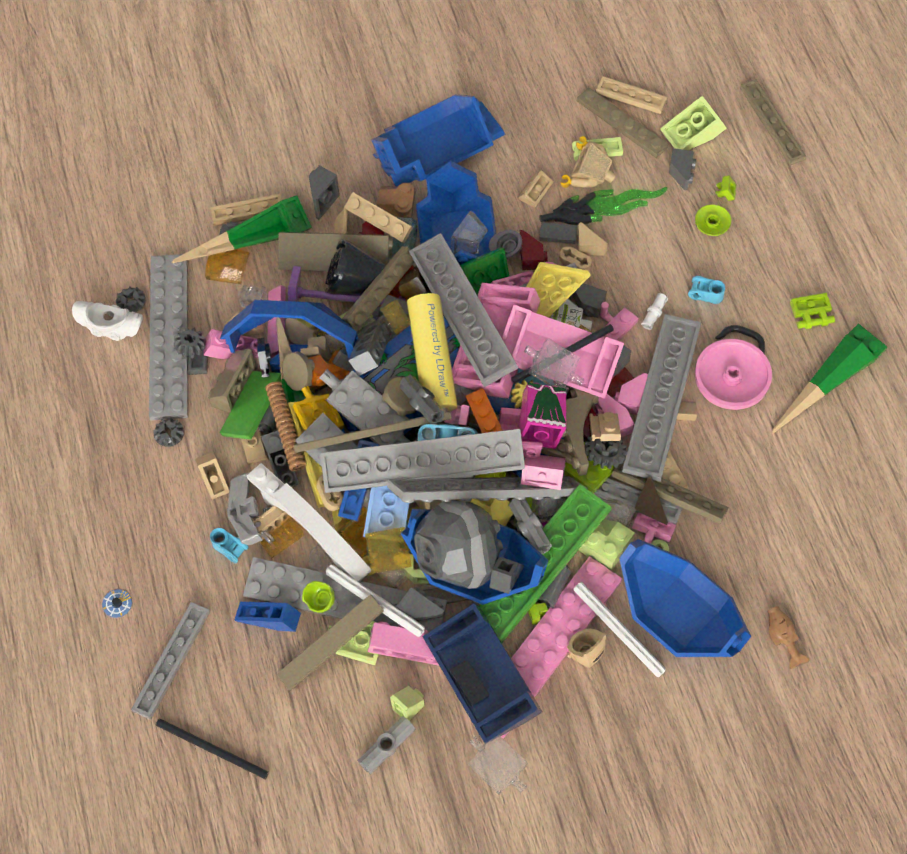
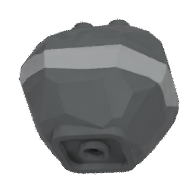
M453 499L451 502L443 501L424 517L416 529L414 540L420 569L435 579H440L465 588L482 586L491 579L492 569L499 558L500 551L503 550L502 542L496 536L500 531L498 521L492 520L491 515L474 503Z

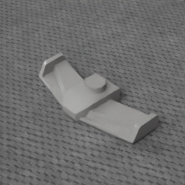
M247 472L230 480L227 515L241 543L252 545L262 541V537L252 518L259 516L256 499L253 496L248 498L250 481L247 478L249 474Z

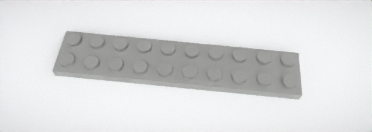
M440 233L410 250L409 253L430 291L440 296L443 314L483 386L486 387L518 369L515 360L442 234Z
M183 254L151 256L150 421L170 419V417L172 419L188 418V355L184 358L183 354L178 355L177 349H174V336L178 334L179 329L185 331L186 326L188 327V260L172 263L175 258Z
M667 314L664 315L626 454L623 473L644 478L650 476L652 480L661 482L701 322Z
M520 429L320 453L325 493L387 486L388 479L455 478L525 469Z
M564 476L562 478L561 490L522 485V477L388 479L387 488L402 499L403 502L413 503L414 500H421L423 502H433V500L451 502L452 499H459L461 501H471V499L488 501L489 498L525 500L526 497L543 499V497L560 499L561 496L569 497L580 483L570 476Z
M253 557L243 596L269 603H288L296 609L317 613L311 611L307 604L302 601L303 589L312 581L325 582L334 590L335 602L328 611L318 614L340 619L363 601V599L327 576L326 573ZM359 582L396 608L408 592L368 582ZM426 596L430 601L437 600L444 606L442 609L446 611L447 600ZM383 613L373 620L377 623L380 621L387 622L390 626L398 627L400 625ZM444 616L417 622L430 632L443 623Z

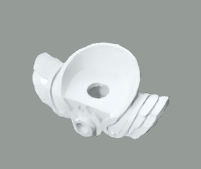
M76 301L72 307L75 320L82 326L87 327L93 335L98 337L106 336L115 341L124 339L126 336L132 337L136 335L143 320L142 314L133 311L129 312L128 309H121L117 305L109 306L102 303ZM107 313L113 319L105 320L103 317Z

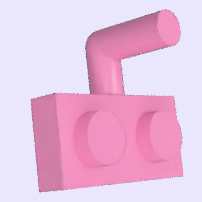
M603 302L601 304L600 316L608 322L607 325L611 324L614 328V331L603 337L619 341L638 322L639 318L625 307L615 317H612L608 313L609 304Z
M638 512L632 528L646 533L644 542L651 544L654 537L670 542L676 524L668 522V525H665Z

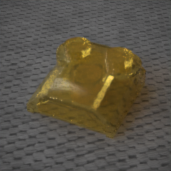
M235 249L209 255L205 271L206 280L242 284V277L250 253Z
M405 527L365 534L372 574L412 567L409 548L400 534Z

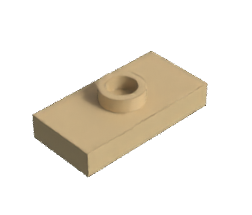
M257 428L251 440L242 439L248 464L267 460L260 431Z

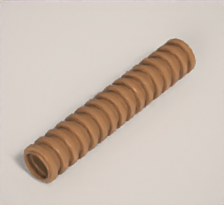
M271 382L265 389L269 397L278 432L280 433L279 436L285 449L284 452L288 460L289 469L291 471H299L306 467V462L304 461L303 452L294 453L293 446L297 444L295 440L298 438L293 424L287 399L285 398L284 389L281 382Z

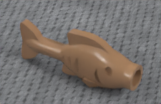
M779 606L769 609L770 638L775 646L781 643L787 646L792 657L790 669L809 662V658L799 654L794 644V641H798L799 638L795 633L791 619L780 610Z

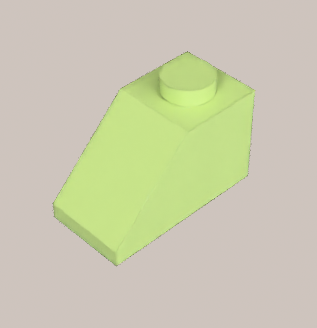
M410 686L390 697L392 709L400 717L404 716L409 721L425 706L424 695L415 688L413 690Z

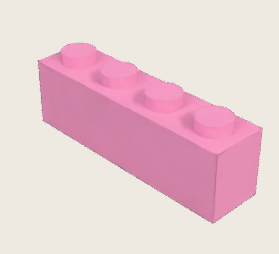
M383 621L374 622L371 629L368 652L439 665L422 637L429 633L428 630H425L420 637H417L401 625L396 627L390 626L389 623Z

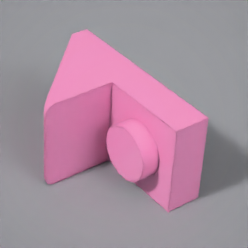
M458 405L457 409L450 412L452 419L445 420L444 422L467 427L470 406Z

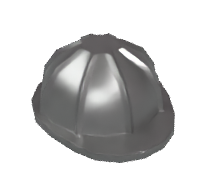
M514 230L499 232L489 242L490 251L501 247L505 248L506 259L517 256L522 249V237Z

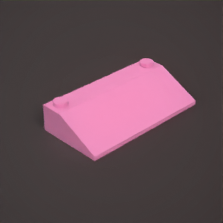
M482 283L478 293L479 300L501 338L513 305L537 313L540 304V298L535 288ZM461 345L452 368L454 384L474 391L483 388L486 395L508 399L513 386L511 377L516 375L518 371L516 369L484 387Z
M513 305L502 340L518 368L525 370L592 333ZM601 337L534 374L605 399L624 343L608 337Z

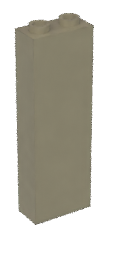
M279 232L278 269L293 270V266H299L301 270L328 271L331 259L334 257L335 252L338 253L336 246L341 239L353 243L387 265L393 258L390 257V250H393V239H390V235Z

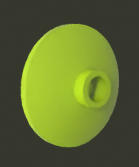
M706 205L697 211L695 224L702 233L718 236L724 234L730 228L731 216L725 208L719 205Z

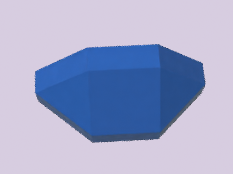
M254 300L224 326L220 339H226V344L229 345L231 353H235L242 334L275 317L302 318L345 343L348 358L358 339L357 331L323 303Z
M412 509L408 526L400 533L417 563L414 540L416 529L432 509ZM499 524L500 531L496 536L503 545V550L500 551L499 557L524 565L509 594L490 588L491 579L480 587L465 588L435 579L425 573L424 575L430 585L483 605L538 586L544 577L548 559L516 530Z
M640 539L631 542L619 559L632 618L675 657H733L741 651L752 637L733 597L691 561Z

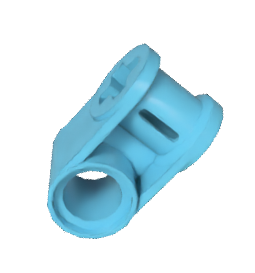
M694 276L692 278V288L689 290L688 296L694 300L719 304L724 299L725 284L719 280Z
M216 528L210 534L213 548L233 563L237 564L240 555L249 548L248 545L241 543L239 538L222 528ZM218 537L225 538L222 542H215Z

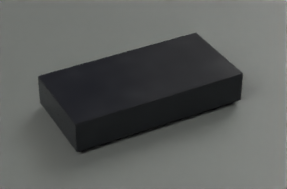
M468 660L449 670L450 675L471 707L489 697L488 691Z

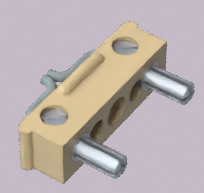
M272 506L270 508L265 507L263 514L253 522L262 537V541L265 539L271 544L274 538L270 534L292 517L280 508Z

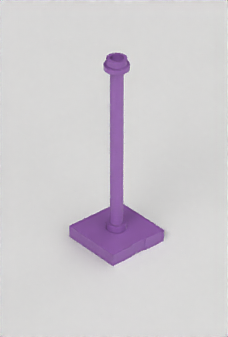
M293 266L288 286V301L299 302L302 297L356 302L360 297L332 295L325 293V291L303 289L300 286L301 267ZM399 296V299L403 301L406 300V298H402V296Z

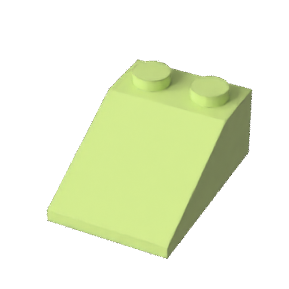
M703 96L660 128L674 148L690 150L706 143L727 129Z

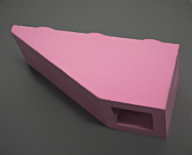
M210 330L205 337L204 356L219 359L231 358L233 353H231L229 345L226 344V339H220L222 331ZM241 335L235 351L250 349L252 350L253 357L258 358L257 338Z
M606 394L605 399L599 397L598 403L595 404L596 414H604L606 412L618 413L621 437L632 434L635 424L627 408L608 394Z

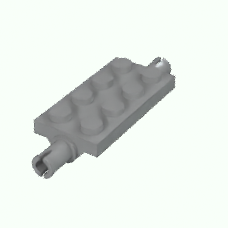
M328 369L319 378L333 389L332 394L326 401L359 430L409 420L406 416H399L388 403L383 401L382 395L353 370L344 380H339ZM404 430L369 437L380 446L411 442L403 435Z

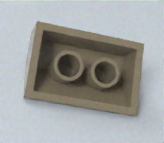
M252 350L235 351L231 358L229 357L226 360L224 371L218 375L217 384L210 390L208 395L212 407L227 413L231 412L252 371L256 370Z

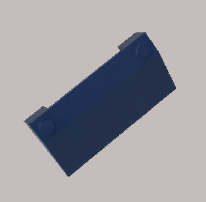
M475 603L422 636L484 744L525 724L543 712L483 611ZM468 660L489 693L488 698L472 707L449 673L450 669Z

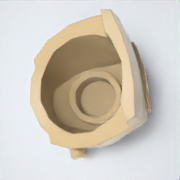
M583 629L577 632L569 641L567 646L569 653L567 656L569 658L572 657L573 660L583 666L592 667L605 652L606 634L595 629Z

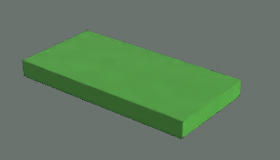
M252 371L219 432L222 436L252 439L270 405L265 387L271 382H281V373L270 372L269 377H262V372Z

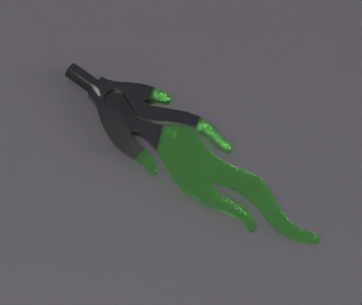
M667 187L653 192L631 189L612 197L607 196L613 195V189L598 190L587 194L580 201H578L579 195L565 200L558 208L553 210V213L539 215L540 222L555 220V222L579 225L581 222L583 224L602 221L603 217L601 215L617 216L637 207L647 206L648 202L643 200L630 202L625 205L621 204L633 199L659 197L667 191Z

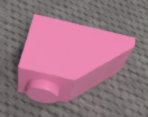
M643 373L623 384L620 392H616L615 400L627 408L630 414H638L647 381V373Z

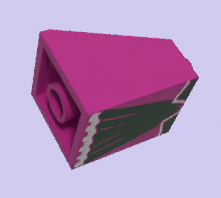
M527 383L522 396L519 422L522 441L542 443V447L556 449L566 429V388Z

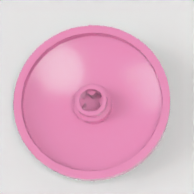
M725 339L712 343L702 351L695 367V381L702 395L711 403L726 409H745L757 404L765 397L772 381V369L765 354L753 344L738 339Z

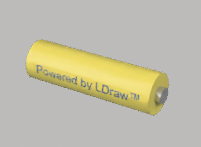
M434 293L416 295L407 300L419 382L434 394V400L444 412H451L457 409L458 405L441 298L438 294Z

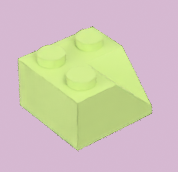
M603 519L578 551L588 557H592L612 571L620 560V556L628 545L633 542L635 532L619 522Z

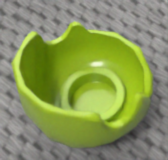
M312 581L303 589L302 601L307 604L311 611L323 613L328 611L334 604L335 593L329 584Z

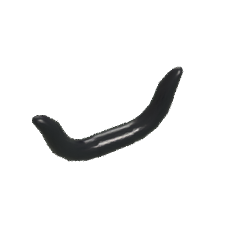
M730 325L725 327L715 337V339H722L731 332H738L755 339L758 342L759 349L765 354V341L758 332L746 327Z

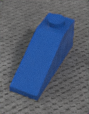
M240 602L234 620L277 631L296 632L301 612L288 603Z

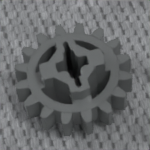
M588 437L584 446L588 461L593 460V465L600 464L602 469L604 466L611 469L612 465L617 468L619 464H623L627 454V446L622 445L623 440L601 441V439H595V441H592V438Z

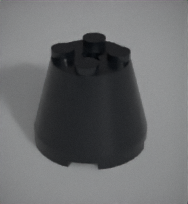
M341 239L336 246L338 253L335 252L328 268L325 281L328 288L325 289V293L361 296L386 265L353 243Z

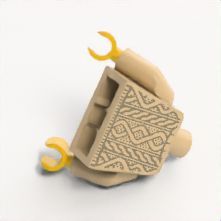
M581 136L579 141L583 142V144L576 142L577 149L582 151L571 174L573 178L570 179L568 175H563L562 179H566L568 182H561V186L567 188L571 184L573 187L586 188L595 187L603 183L604 180L609 183L613 182L616 174L609 170L612 160L608 157L604 147L592 141L587 142L586 138Z

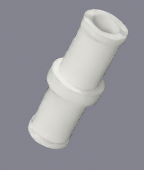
M658 293L652 306L648 307V313L641 323L645 329L651 330L657 318L661 316L662 309L668 301L666 295Z

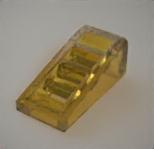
M290 517L270 534L274 538L272 542L276 547L274 550L265 539L260 544L269 556L273 558L302 538L304 534L296 521ZM291 527L295 531L293 534L289 530ZM284 532L288 536L287 539H285V537L282 535ZM279 537L282 543L279 544L275 538Z

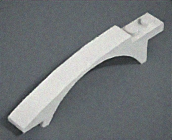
M262 463L247 475L248 480L261 491L264 502L267 505H273L285 511L302 525L322 546L338 569L358 582L371 572L370 567L337 531L287 483L284 484Z

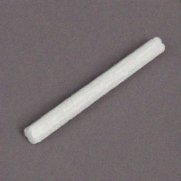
M330 565L326 569L327 576L364 600L370 594L373 595L383 608V614L417 637L424 633L425 627L334 565Z
M583 582L578 583L574 587V591L657 677L665 672V667Z

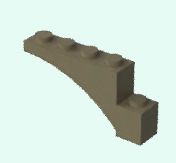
M571 387L568 391L569 399L566 400V429L562 437L565 439L567 453L571 454L573 468L577 469L579 476L587 474L589 466L583 442V427L590 409L594 404L598 403L599 396Z

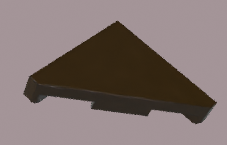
M649 476L633 510L668 525L652 477Z

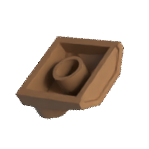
M402 183L399 186H381L377 206L400 220L411 221L416 188L410 183Z

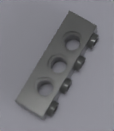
M382 318L362 327L348 361L358 376L379 366L391 335L390 326Z

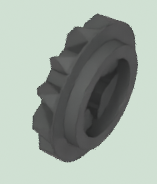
M129 286L128 289L122 288V292L117 293L116 304L121 309L137 312L144 306L146 298L143 291L139 290L138 287L132 288ZM131 296H133L134 300H130L128 302L127 298H131Z
M171 417L167 420L162 419V422L156 423L155 430H153L154 438L161 446H174L184 436L183 425ZM166 427H168L170 430H172V431H171V436H172V437H170L167 433H165V432H166V430H165Z

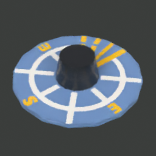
M120 589L107 593L102 602L104 612L114 618L124 616L132 606V598L129 593Z

